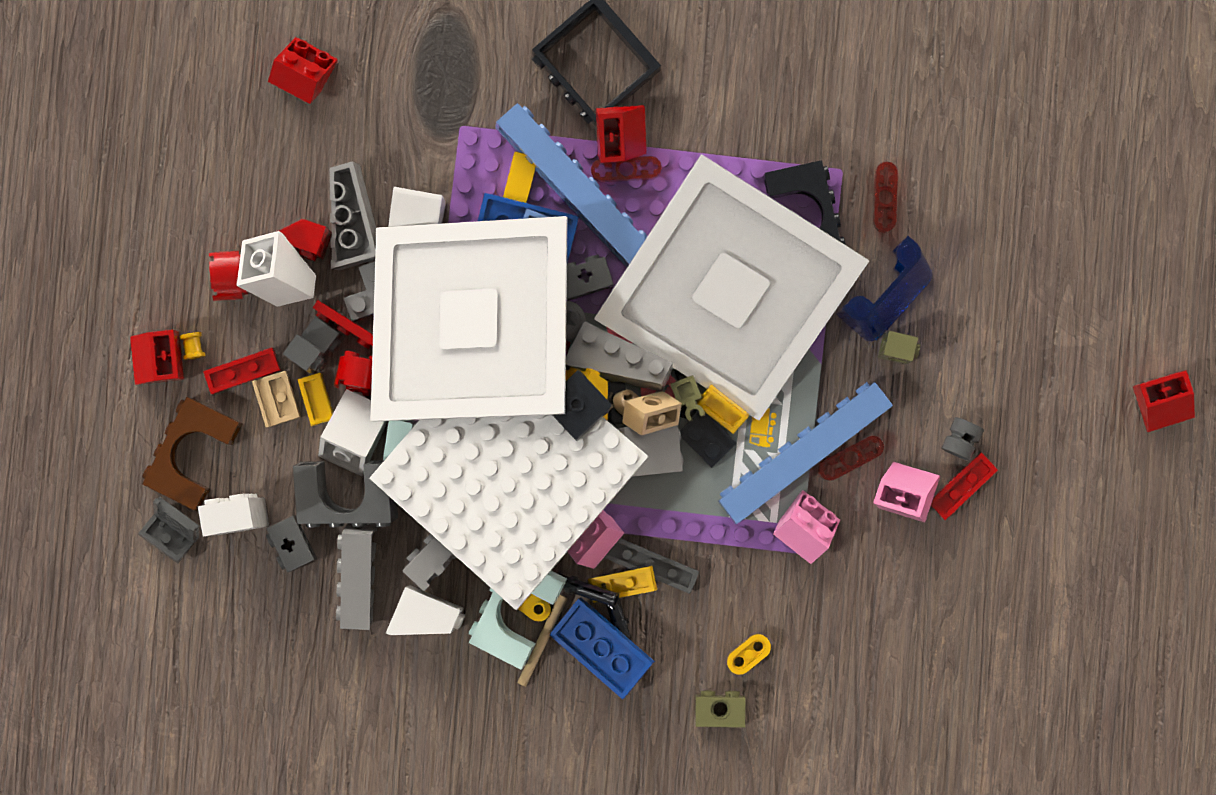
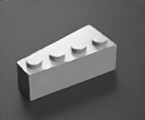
M352 161L331 167V269L339 271L375 260L376 225L360 165Z
M585 321L566 355V370H569L570 367L582 371L590 368L598 371L600 377L609 381L628 383L632 386L656 391H663L673 372L672 362Z
M347 523L342 535H338L337 548L341 550V559L338 558L337 573H341V582L337 583L336 594L337 597H341V605L337 606L336 620H340V629L370 630L373 623L374 589H371V585H374L375 567L371 566V563L374 562L377 543L372 542V537L375 531H377L376 523H367V526L353 527L352 523Z
M431 533L423 540L426 545L420 551L416 548L406 558L409 563L403 569V572L423 591L430 586L429 584L435 577L445 570L450 561L456 558Z

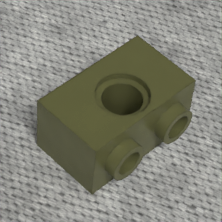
M893 331L884 333L878 358L905 365L913 362L914 358H918L920 344H917L918 337Z
M702 690L701 695H695V726L745 728V696L740 695V691H725V695H715V691ZM718 702H723L727 705V710L722 715H717L713 712V707Z

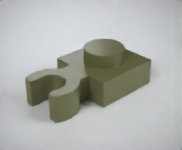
M694 375L670 384L676 400L682 403L681 407L685 405L687 407L685 415L688 421H693L691 412L695 409L699 411L701 417L705 416L704 409L696 402L702 399V395Z

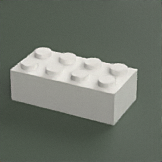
M237 494L229 496V498L204 500L205 505L198 506L203 537L269 526L265 497L258 498L257 494Z

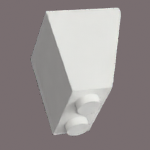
M394 187L388 227L442 224L446 201L442 195Z
M277 231L242 241L237 280L238 287L277 307L314 298L316 275L283 233Z
M346 389L320 437L318 456L363 476V465L370 461L388 421L372 422L371 400L365 398L360 392H352Z
M409 585L403 591L386 634L452 633L455 629L458 630L465 618V614H462L463 607Z

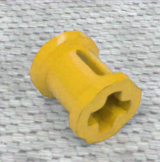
M201 332L187 333L179 336L180 340H183L184 360L206 356L205 352H202Z

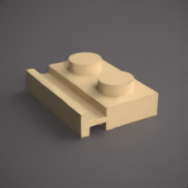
M287 371L252 381L266 428L301 418Z

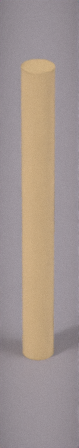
M559 595L517 682L518 684L527 686L550 637L549 634L553 631L565 606L567 597Z

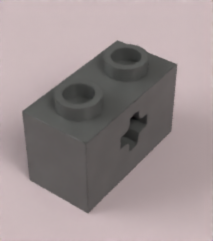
M593 255L585 258V263L576 265V262H571L567 264V301L614 287L605 256L600 258L599 255ZM582 271L592 274L589 277V282L585 283L583 279H578L582 276Z
M296 515L266 528L269 533L266 535L270 546L276 548L279 554L276 558L282 570L286 569L287 573L292 572L317 560L302 525L297 524ZM287 539L295 542V545L292 546L293 551L285 548V545L288 543Z

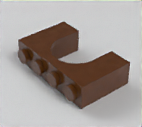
M186 397L185 400L182 399L176 408L175 412L178 414L174 422L171 421L166 427L164 434L167 436L163 444L159 443L153 454L156 458L152 466L148 465L142 476L144 478L142 485L194 511H198V506H202L210 488L186 477L179 470L175 458L179 443L189 434L203 432L227 445H233L243 423L193 398Z

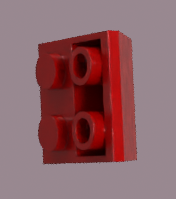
M295 37L274 59L268 82L311 104L321 93L338 59Z
M644 105L596 108L598 157L601 163L627 161L647 154Z
M301 219L278 230L283 233L303 258L314 262L317 258L324 259L332 236V232L326 226Z
M155 331L130 337L135 385L184 380L179 331Z
M1187 370L1133 386L1147 432L1195 418L1194 392Z

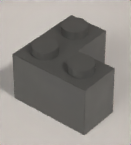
M315 316L303 334L295 336L283 355L309 373L320 372L327 363L326 356L330 351L334 353L342 341L339 339L342 335Z

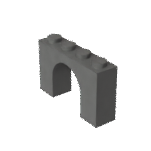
M371 460L363 465L365 496L361 505L355 509L343 508L330 498L326 488L324 461H307L294 465L293 475L297 524H306V527L309 528L319 527L321 524H329V527L344 526V523H352L353 527L367 526V523H376L377 527L390 526L393 521L398 519V505L369 479L385 460Z

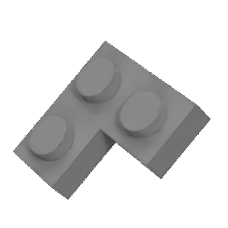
M375 262L359 267L366 290L344 298L351 321L374 314Z

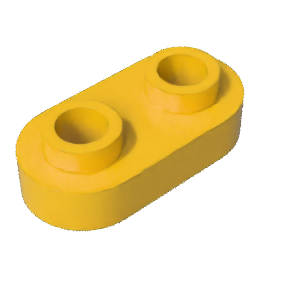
M530 594L518 610L530 619L539 622L548 618L551 612V605L543 599ZM536 605L543 607L541 614L535 613L534 607Z
M761 634L750 636L728 655L727 666L730 671L738 675L748 672L770 653V641ZM755 642L762 643L761 650H754L753 645ZM737 657L743 658L744 662L741 666H736L734 663Z

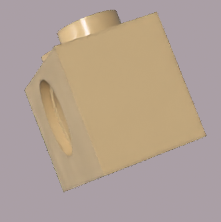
M664 391L625 401L622 423L641 436L673 427L679 423L682 403Z

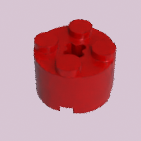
M239 251L209 253L210 259H214V261L209 262L211 289L217 292V295L212 296L213 301L243 299V295H248V291L237 286L241 256Z
M345 351L344 356H340L334 387L339 389L340 385H343L352 392H360L364 396H371L373 356H369V359L359 357V353Z

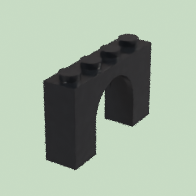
M822 160L764 173L763 179L768 197L775 199L793 194H802L810 197L816 202L821 212V225L819 229L846 245L844 237H839L838 228L841 227L839 214L834 213L832 204H835L833 189L829 190L827 180H830L828 167L823 166Z

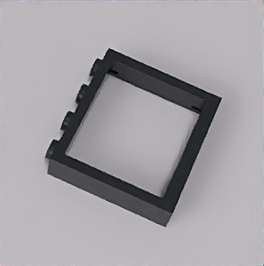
M589 0L532 49V55L534 56L532 61L540 70L542 68L546 69L550 74L548 76L550 82L556 88L560 86L566 92L563 95L572 106L576 104L581 110L579 114L587 124L592 122L595 127L597 124L594 111L544 55L596 10L647 69L644 74L604 108L619 107L661 71L660 63L604 0Z

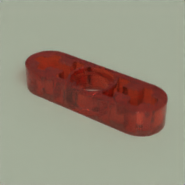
M653 156L603 163L598 159L591 167L592 177L598 182L652 180L661 173V162ZM636 162H641L640 167H646L648 162H652L653 166H657L658 169H655L653 174H649L648 170H640L641 175H636ZM612 163H616L615 172L617 177H612L613 172H605L604 177H600V174L597 172L595 173V170L599 169L601 164L604 165L605 169H612ZM630 163L633 166L632 174L629 176L622 175L619 171L620 165Z
M882 162L879 164L874 175L873 225L881 233L891 231L896 225L898 170L892 162ZM885 167H888V171L893 174L888 177V184L892 183L893 187H879V183H884V175H881L880 172ZM881 191L891 193L892 201L890 203L883 204L880 202L879 193ZM878 207L882 209L892 208V211H887V219L891 220V223L886 228L883 227L882 223L878 222V219L883 217V210L878 211Z
M877 436L866 437L823 460L819 464L818 473L824 480H835L880 456L884 450V443ZM869 440L872 443L877 442L879 445L876 447L877 452L874 454L873 451H868L864 454L867 458L863 460L862 453L856 447L860 445L861 450L869 446ZM849 451L855 452L858 456L857 463L852 466L844 461V456ZM839 456L840 463L846 470L841 471V467L833 471L834 475L832 477L830 474H824L825 464L828 463L830 466L837 464L838 462L835 458Z

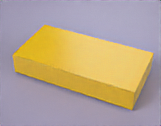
M514 152L503 197L527 203L536 165L534 163L531 164L523 153Z
M322 373L297 379L311 426L328 422L333 415V409Z
M710 385L702 394V399L696 401L706 414L732 434L749 417L745 410L713 385Z

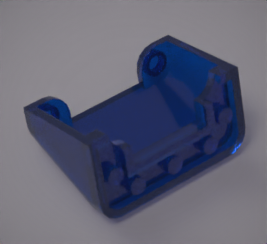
M909 236L903 239L892 251L897 259L893 269L900 275L873 304L864 296H856L836 314L867 341H875L882 337L932 279V270L920 246Z

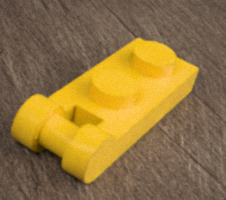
M652 566L588 579L589 584L601 588V584L605 583L607 590L620 594L619 598L657 590Z

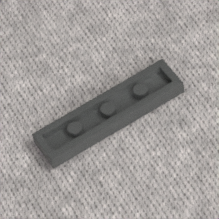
M621 538L604 557L631 570L652 566L655 580L689 594L700 572Z

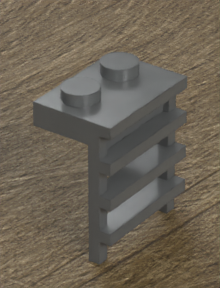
M159 497L153 501L154 515L140 530L139 536L178 564L199 539V525Z

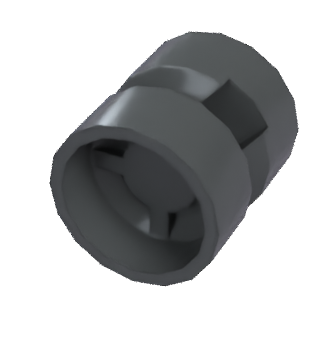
M955 417L950 427L952 434L946 436L941 449L956 457L971 461L976 450L974 443L980 441L984 429L969 421Z

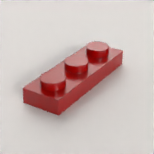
M316 301L313 309L318 311L317 317L327 323L331 319L338 324L336 329L347 336L353 333L359 337L356 342L367 349L373 346V334L323 302Z
M271 347L205 370L203 373L209 391L213 395L281 371L274 348Z
M980 452L934 495L931 507L943 520H946L990 479L998 469Z

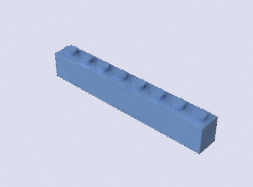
M518 103L514 105L496 122L495 128L517 152L525 154L526 159L531 164L534 163L536 165L535 171L627 268L648 237L646 233L642 230L638 231L632 225L633 220L625 212L621 213L615 207L617 204L614 199L608 194L605 196L599 190L600 185L592 177L588 178L582 172L584 169L581 164L575 159L571 160L566 155L567 150L558 141L555 143L549 137L550 132L543 124L538 125L532 119L534 116L526 106L521 107Z
M867 382L855 390L858 395L851 400L846 397L836 405L838 410L832 415L826 412L817 419L819 424L811 430L808 426L797 434L800 438L793 444L788 441L778 449L780 452L778 456L774 459L768 456L758 464L761 467L753 474L750 470L739 478L741 484L735 488L730 485L720 493L722 498L718 502L735 524L741 522L892 407V403L875 382L871 385Z

